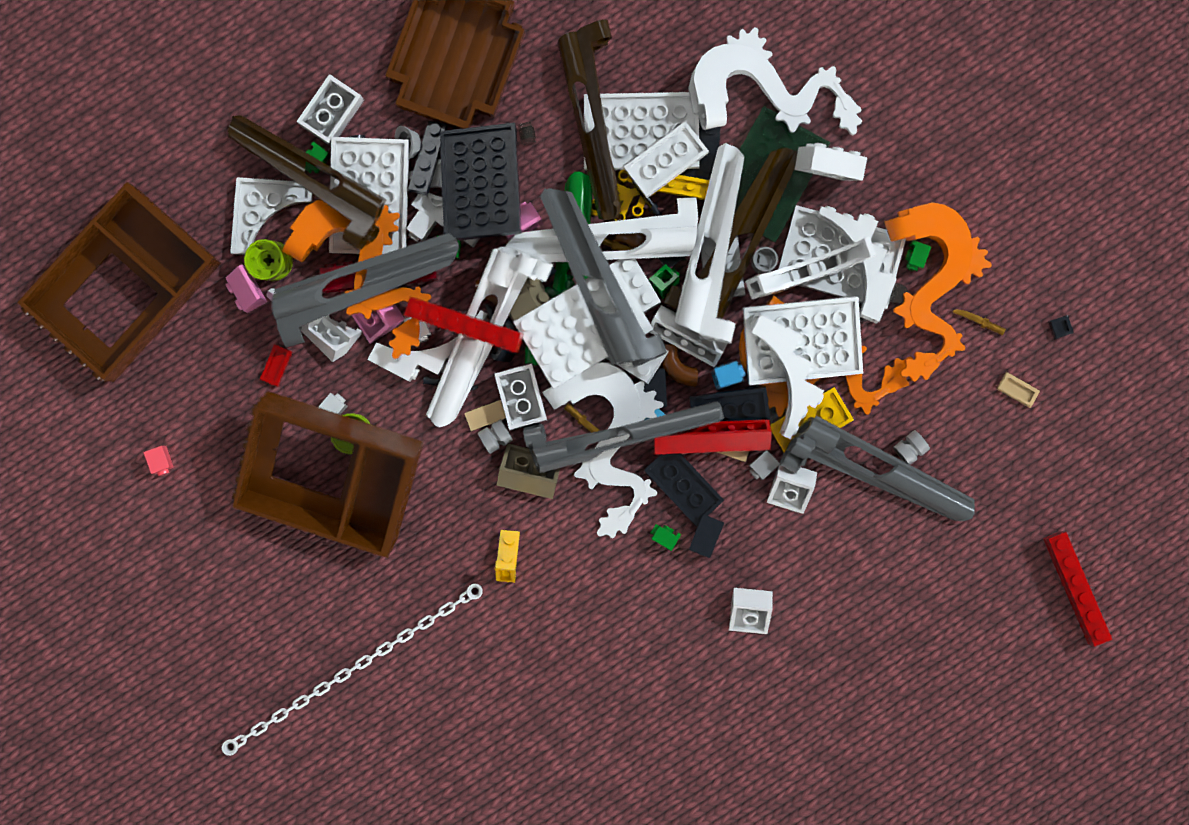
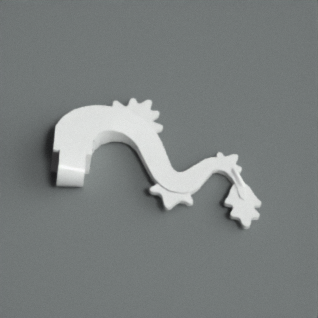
M755 27L748 34L745 30L741 29L739 39L728 36L726 39L727 44L716 46L706 52L692 73L688 88L693 114H699L700 124L704 130L726 125L727 112L725 106L729 101L726 79L737 74L750 76L757 82L773 106L779 111L775 117L776 121H784L791 133L796 131L799 124L808 125L811 122L807 113L811 109L821 87L829 88L836 95L833 117L840 119L839 127L841 129L845 128L849 134L855 135L857 125L862 123V120L857 116V113L861 112V108L856 105L840 86L841 79L835 76L836 67L834 66L828 70H824L822 67L819 68L818 74L811 77L796 96L790 95L777 72L768 61L772 56V52L762 49L766 43V38L760 39L758 37V29Z
M598 362L555 389L551 386L542 392L554 410L565 405L568 401L574 404L589 395L604 396L611 402L614 408V418L608 429L640 422L645 418H655L657 415L654 411L662 408L664 405L662 402L654 400L656 391L644 392V381L634 384L625 371L608 362ZM627 434L600 441L595 448L627 440L630 435ZM620 447L604 451L594 459L582 462L581 468L574 473L576 478L586 479L590 489H593L598 482L604 485L631 486L634 489L635 496L630 506L608 508L607 513L609 516L599 519L601 527L597 531L598 536L607 534L614 538L618 530L625 534L641 504H647L648 497L657 495V491L650 487V479L644 481L637 474L615 468L610 464L611 457Z

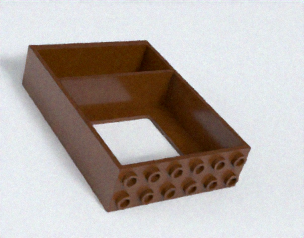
M126 182L17 303L22 306L20 310L23 313L36 319L35 323L40 328L51 332L49 336L52 339L65 345L63 348L69 354L76 355L79 358L77 361L82 366L92 369L93 376L100 381L115 382L217 269L221 262L137 187ZM113 253L157 292L158 295L114 345L109 347L89 328L84 330L86 326L67 310L64 305L102 262Z
M267 391L263 397L260 396L257 405L254 404L251 409L250 415L253 418L247 427L249 436L243 445L245 454L242 455L239 462L241 472H238L235 483H238L232 494V499L234 500L233 508L388 558L399 536L424 442ZM285 422L353 444L354 447L341 498H336L272 476Z

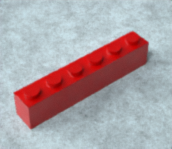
M416 297L409 298L404 314L405 316L513 352L519 351L524 333Z
M721 421L653 438L655 454L771 450L770 421Z
M1059 531L1043 538L1088 645L1096 647L1112 640L1067 532Z

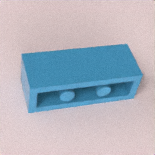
M737 361L715 368L711 372L716 390L738 384L743 380L742 377L745 376L742 365H738Z

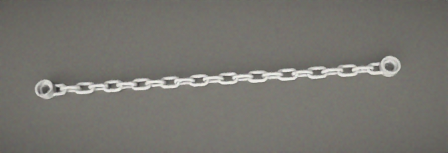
M471 584L459 596L458 601L444 604L439 608V613L436 615H428L418 621V626L414 629L407 628L397 635V640L392 643L385 642L378 646L375 654L361 657L351 669H342L335 674L334 680L329 683H320L313 689L312 694L298 697L293 701V706L276 711L268 722L261 721L251 728V732L246 736L239 735L234 739L226 740L222 745L223 753L229 756L235 754L246 743L248 737L262 734L267 730V725L270 723H278L288 717V712L292 709H301L309 703V698L314 695H323L330 690L331 684L345 681L355 669H364L371 664L372 658L377 655H386L397 642L404 643L413 637L416 630H424L434 624V620L438 616H447L455 610V605L460 602L467 603L472 599L480 598L483 593L482 587L479 584ZM472 588L479 590L477 595L472 593ZM467 594L470 598L465 600L463 596ZM450 605L449 607L452 609L444 613L442 609ZM430 618L429 621L431 622L426 626L422 627L423 624L421 623L426 619ZM409 631L408 634L410 636L402 640L403 637L400 636ZM387 645L389 649L381 653L382 651L379 649ZM367 658L366 661L369 662L361 666L359 662ZM343 672H345V674H348L341 680H339L340 677H337ZM326 684L324 687L327 689L319 693L317 689ZM304 698L303 700L306 702L298 706L296 702ZM284 711L283 714L285 715L280 719L276 720L277 717H275V715ZM262 725L264 729L256 733L257 731L254 729ZM241 738V741L243 742L238 745V742L236 740ZM229 743L234 745L233 750L228 748Z

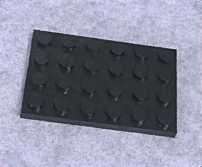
M515 122L440 131L444 234L449 233L457 241L522 234L517 129Z

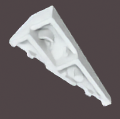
M273 288L267 292V297L272 301L274 295ZM330 315L302 325L301 331L332 362L344 356L362 333V330L358 328L354 330L346 326L344 321L339 323L329 318Z

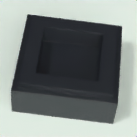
M1068 315L1048 321L1054 339L1074 333Z

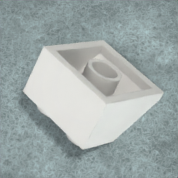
M779 465L767 503L804 514L815 488L817 472L800 467L796 474Z
M734 588L729 631L767 634L772 613V591Z

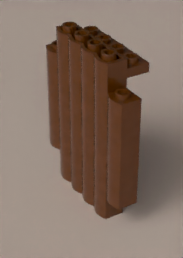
M413 0L385 75L387 80L402 85L395 103L396 106L424 118L445 123L447 126L455 129L470 128L476 112L494 118L525 35V29L522 28V25L514 22L509 24L515 2L512 0Z

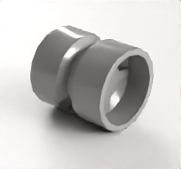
M759 248L752 256L751 266L758 274L769 273L776 267L778 256L772 248Z
M501 419L491 424L490 429L486 427L478 432L489 454L498 450L499 445L505 446L513 441Z
M913 430L906 436V441L901 440L893 446V449L903 462L911 465L917 460L918 455H924L930 450V447L917 431Z

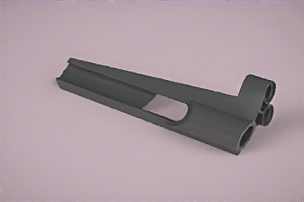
M545 188L540 195L611 364L632 362L633 366L637 367L651 359L665 355L667 350L660 334L646 338L572 192ZM583 275L604 280L616 308L614 314L603 311L594 303Z
M449 233L274 289L272 310L285 347L289 348L305 342L301 333L302 325L451 265L459 249L456 238ZM367 269L365 281L360 289L329 299L322 297L323 288L331 280Z
M712 402L616 428L548 442L544 425L541 423L524 426L523 434L538 473H543L592 460L607 450L711 424L722 420L724 417L720 403ZM627 434L631 437L628 440L585 451L588 444Z

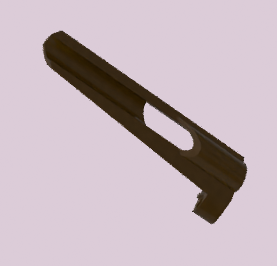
M605 19L585 25L576 32L564 34L559 38L557 44L568 92L573 105L598 218L614 220L620 215V198L608 145L594 58L595 51L607 46L608 42L612 39L609 22ZM575 82H581L586 86L595 125L588 133L585 131Z
M232 116L231 123L228 126V138L269 163L352 221L343 233L342 239L345 242L361 250L367 241L373 242L376 239L380 230L376 226V222L382 214L387 199L244 116ZM306 162L339 180L338 186L330 189L305 174Z
M779 148L771 151L734 214L728 252L737 235L754 233L738 268L729 273L724 271L717 319L723 318L791 178L798 154L796 150ZM715 249L698 279L703 280L709 276ZM672 285L664 303L677 309L682 289Z

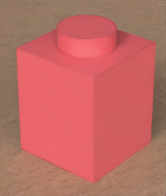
M159 446L144 452L151 474L162 476L168 474L169 469L174 468L166 446Z

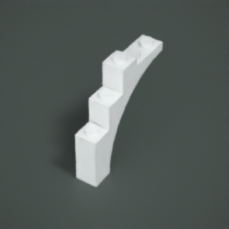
M830 206L821 207L816 216L831 224L842 233L850 244L870 237L871 240L878 221L874 220L875 217L872 215L860 214L857 220H854L852 215L843 213V215L836 212V209ZM873 242L872 246L876 256L860 262L863 272L864 293L859 314L861 318L878 323L897 279L892 277L893 274L890 272H879L887 250L883 248L882 244Z
M867 237L827 254L783 269L758 275L745 282L751 299H756L783 292L794 286L809 283L827 275L839 273L853 267L857 263L876 256L870 237Z
M480 310L476 318L489 322V319H487L489 315ZM457 337L436 348L411 351L409 356L402 354L398 359L392 357V348L376 343L368 360L409 382L417 378L420 372L418 369L419 365L440 376L441 372H444Z
M756 313L748 330L760 337L773 350L785 373L788 387V406L785 420L779 433L791 439L792 435L794 436L799 429L798 423L801 418L803 419L808 412L807 406L810 405L815 408L816 405H819L823 400L824 390L804 380L811 374L813 363L793 353L794 349L797 350L800 346L802 335Z

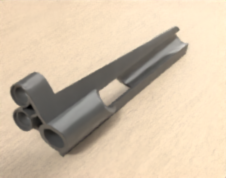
M818 416L808 418L801 424L796 436L790 441L780 461L781 466L797 474L800 467L806 464L807 458L813 459L954 521L972 519L975 513V499ZM849 446H857L894 467L885 474L877 475L847 459L844 450Z

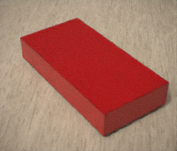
M274 344L260 380L279 387L293 352Z

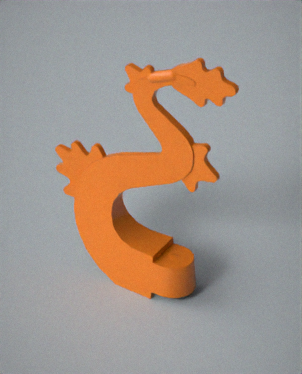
M321 199L306 206L292 224L290 229L293 232L284 245L282 252L302 263L313 249L318 251L329 236L334 233L344 232L352 221ZM387 205L384 206L382 214L376 222V226L380 228L378 236L373 242L367 241L364 248L360 250L358 262L382 255L383 245H392V239L388 234L399 230V227L394 225V222L399 219L400 214L397 212L388 213L389 207ZM367 269L356 272L354 290L362 287ZM404 287L394 288L349 306L346 312L348 315L361 313L368 320L371 317L372 311L382 310L402 301L408 303L410 297L429 301L431 295L421 293L420 287H416L415 290ZM411 318L392 330V334L396 338L389 342V346L393 348L392 357L394 359H398L402 354L409 356L411 354V346H419L420 320Z
M933 202L897 212L898 217L884 221L891 242L900 239L911 241L920 238H930L939 244L944 254L943 264L939 271L920 287L913 296L908 292L903 293L904 302L893 310L895 314L903 317L904 328H909L914 324L923 330L939 334L943 338V346L937 354L915 352L914 360H905L906 366L900 371V375L902 377L909 376L912 381H917L920 376L924 380H928L930 375L938 368L940 362L948 355L953 357L955 351L965 350V346L960 342L962 334H956L951 325L933 314L930 309L931 304L954 288L961 280L965 284H969L971 282V274L982 277V269L992 266L985 259L988 251L977 248L980 238H971L970 230L964 219L954 209Z
M773 295L766 305L784 303ZM743 329L739 341V355L741 364L747 374L745 333ZM862 346V353L867 350L866 346ZM896 358L893 367L885 366L881 388L873 392H867L862 388V374L845 375L849 393L856 401L854 407H861L864 414L868 415L873 405H879V399L888 393H893L902 387L909 386L907 377L900 375V371L906 366V359ZM820 378L806 379L805 381L814 384ZM787 382L757 384L760 387L766 386L769 409L775 407L777 416L781 417L788 406Z

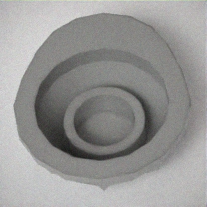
M405 126L397 127L395 139L409 140V159L418 154L421 147L419 134Z

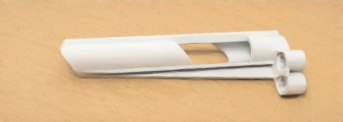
M727 143L718 147L697 229L695 246L691 253L674 322L700 333L699 338L723 343H731L735 329V323L717 319V312L744 156L740 150ZM706 233L717 245L709 276L706 279L700 280L696 277L695 271Z
M696 197L677 198V214L588 225L599 246L608 234H645L646 240L635 249L603 251L606 260L691 256L697 237ZM554 229L515 234L505 246L519 249L525 253H531L549 262H568Z
M499 247L498 249H493L467 315L475 317L482 300L488 295L493 294L497 296L498 304L490 322L503 326L527 277L546 282L553 264L516 248ZM462 334L458 335L426 414L435 426H446L456 419L493 346L492 344L477 339H467V336Z

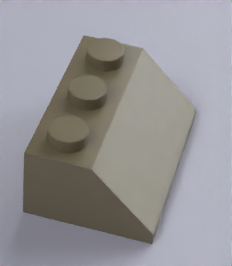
M527 277L509 313L513 322L551 300L548 294L545 293V287L540 279L535 278L533 280Z
M507 444L499 470L497 486L553 499L560 468L538 473L529 448Z

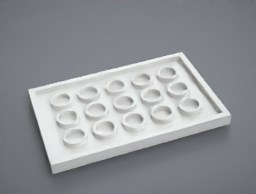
M689 92L600 94L614 170H625L624 166L685 121L699 138V114H693ZM584 94V127L586 133L590 132L595 125L588 95ZM584 158V170H587V166H586V162H585V158ZM699 161L688 169H699Z
M331 137V167L387 199L385 205L389 207L388 213L397 212L400 214L399 219L394 222V225L398 226L399 230L388 234L393 243L390 246L383 245L382 254L407 247L409 140ZM331 176L330 189L338 186L339 180ZM344 232L334 233L329 236V253L360 254L359 249L342 239Z
M796 205L778 270L827 254L850 243L831 224L816 217L819 211ZM876 227L871 243H880L887 250L879 272H890L893 274L892 277L896 278L906 239L891 242L887 230ZM860 263L839 273L798 285L842 298L857 296L859 302L863 303L864 282ZM889 297L888 302H887V304H886V306H885V309H888L890 297Z
M612 263L609 266L644 334L649 333L653 330L651 324L616 266ZM591 277L585 279L594 303L603 311L614 314L616 308L604 280ZM578 285L573 286L513 322L517 330L524 333L523 340L553 389L608 357Z
M857 296L743 307L749 385L786 382V376L781 363L773 350L760 337L748 330L756 313L802 335L800 338L801 344L797 350L794 349L793 353L813 363L811 374L804 380L863 374L859 299Z

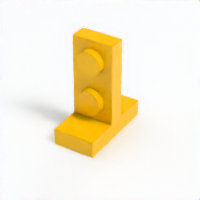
M500 531L498 557L495 567L496 581L515 583L520 532Z

